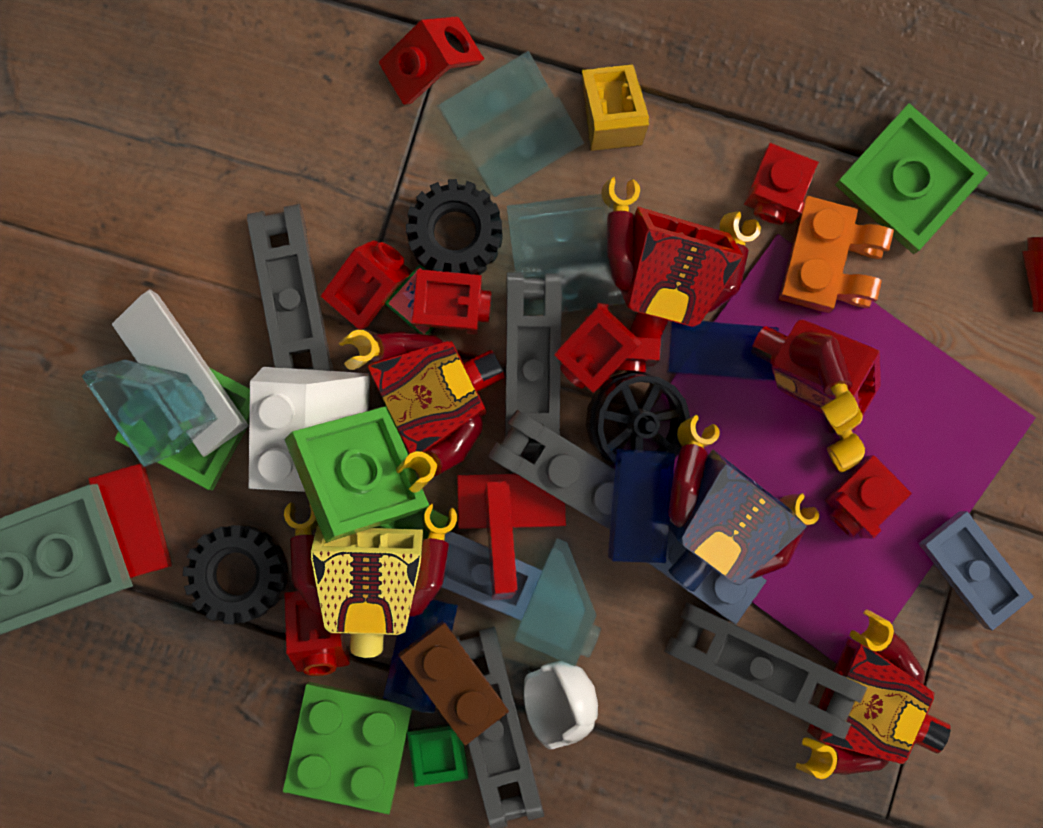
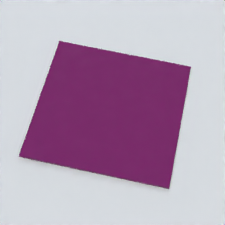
M777 234L742 282L739 292L729 300L670 383L685 398L690 417L698 415L695 427L698 436L702 438L704 429L712 424L719 428L720 435L717 441L704 447L708 455L714 449L778 500L783 496L803 493L805 497L800 503V510L809 507H815L818 510V521L814 524L806 525L804 534L788 566L761 576L767 581L752 603L837 664L848 638L854 640L849 636L851 630L859 634L867 630L869 617L863 614L866 609L888 620L891 624L934 564L920 547L919 543L959 511L970 513L1036 417L873 301H871L870 308L868 309L836 300L834 309L830 313L778 300L792 243ZM798 320H806L880 350L881 386L864 414L861 423L855 431L852 430L861 439L865 447V454L859 464L845 472L837 470L828 454L827 447L841 439L836 432L830 433L825 415L779 390L776 385L772 364L751 354L753 343L764 326H768L788 336ZM663 393L650 412L670 409L668 400ZM671 419L660 422L658 433L666 438L670 430ZM631 438L618 454V457L629 461L631 460ZM643 438V458L650 456L660 447L650 438ZM875 455L912 494L879 526L882 531L874 539L861 538L858 534L851 538L831 520L829 515L834 510L824 500L868 456ZM678 456L666 467L649 473L628 471L614 463L610 465L668 502L670 501L672 479ZM636 501L629 514L640 521L647 508ZM665 520L657 533L661 537L664 536L669 528L670 522L668 520Z

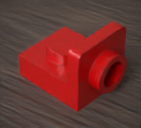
M769 143L743 205L755 209L753 214L765 222L783 225L785 221L792 224L802 213L805 205L803 200L819 162Z
M373 240L356 247L320 297L356 328L362 330L369 326L396 288L408 278L412 271L403 264L404 258L395 248L386 243Z
M417 269L412 324L413 326L466 330L467 334L478 335L479 322L489 323L492 291L482 290V275Z
M600 305L556 351L554 356L563 363L560 366V370L571 383L581 389L587 386L594 393L642 342L603 305Z
M870 455L824 501L834 510L829 515L831 520L846 535L854 538L858 534L861 538L874 539L882 531L879 526L912 493L875 455Z
M298 591L284 593L286 652L297 672H304L310 676H324L335 672L337 667L349 666L350 655L345 646L344 633H330L324 628L322 614L313 612Z

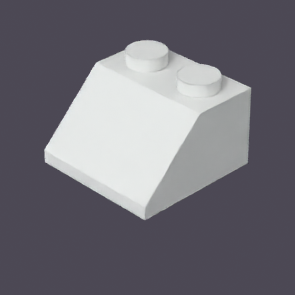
M262 367L250 380L249 488L305 492L284 439L292 431L369 411L370 373Z

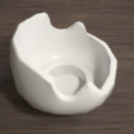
M562 660L544 664L540 669L526 675L524 679L523 700L527 719L534 735L546 748L556 749L577 743L592 731L598 717V700L595 687L582 668Z

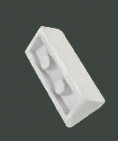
M149 289L112 323V326L203 457L249 426L158 294Z

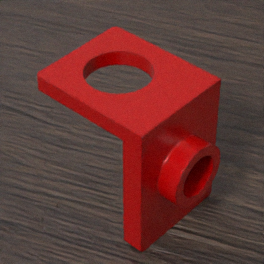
M456 16L421 20L379 60V65L401 102L407 105L412 104L449 69L479 65L484 60V57L461 19ZM445 31L450 32L460 41L464 53L455 50L449 44Z

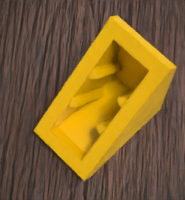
M634 65L582 70L591 151L642 145L649 126V115Z

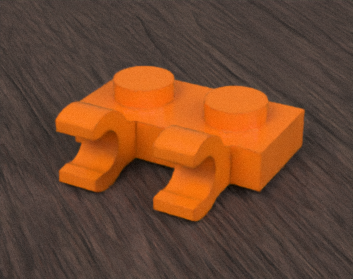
M806 196L803 201L805 203L804 208L798 219L778 300L830 313L834 309L836 300L869 309L871 301L876 302L878 299L882 280L862 274H843L848 251H852L869 258L881 259L883 251L888 252L890 249L894 230L874 224L857 225L855 221L858 209Z

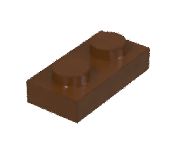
M442 620L397 654L465 746L509 712L500 697Z

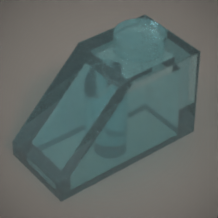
M121 360L87 370L81 376L143 467L178 454L218 419L207 404L203 393L185 373L129 360Z
M555 538L522 621H520L514 635V641L576 666L580 655L587 658L590 657L601 628L593 625L597 615L568 543Z

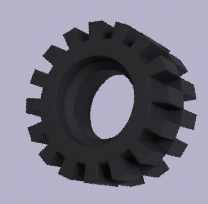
M448 179V185L440 186L439 182L430 185L431 191L427 194L421 191L416 197L417 203L415 207L410 206L407 214L409 221L406 224V234L415 259L426 270L475 274L478 272L479 275L487 270L486 266L490 262L494 263L498 256V249L502 245V220L497 204H493L489 193L484 189L480 192L476 189L475 184L466 181L465 185L458 184L457 179ZM450 212L466 214L472 219L476 227V233L472 242L460 250H449L442 247L434 236L437 221L443 215Z
M231 525L213 529L212 533L203 535L197 540L199 545L196 548L190 549L186 557L190 559L189 566L183 567V576H188L189 585L184 586L186 594H192L195 599L192 605L197 611L204 610L207 613L206 618L212 621H224L223 624L244 623L268 613L267 611L281 599L279 595L281 591L285 590L287 585L284 577L285 572H288L287 562H283L281 555L284 552L280 545L276 546L272 541L273 537L268 533H262L258 531V528L251 526ZM231 553L246 555L252 560L256 568L255 583L243 595L227 593L220 587L217 581L218 565L225 556Z

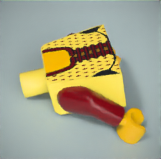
M290 502L284 510V517L288 525L295 528V536L290 539L292 583L313 612L322 614L324 628L330 633L350 634V650L352 654L363 658L378 656L383 651L384 634L400 635L404 633L408 618L422 614L441 589L449 544L444 541L445 534L450 532L457 522V514L454 508L451 507L449 523L444 528H437L430 521L433 504L425 510L422 524L429 533L426 539H423V530L371 528L326 543L311 505L309 520L303 524H298L295 519V504ZM316 528V532H315V536H314V535H312V530H314V529Z

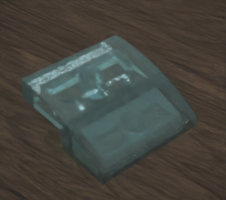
M529 51L437 105L457 141L493 197L498 196L584 143L560 98L554 97Z
M601 194L507 206L514 272H523L524 278H544V273H561V312L596 308L597 303L608 304V306L624 304L625 301L621 291L613 284L606 253L607 215L613 212V209L604 203ZM524 299L523 316L544 314L543 300Z

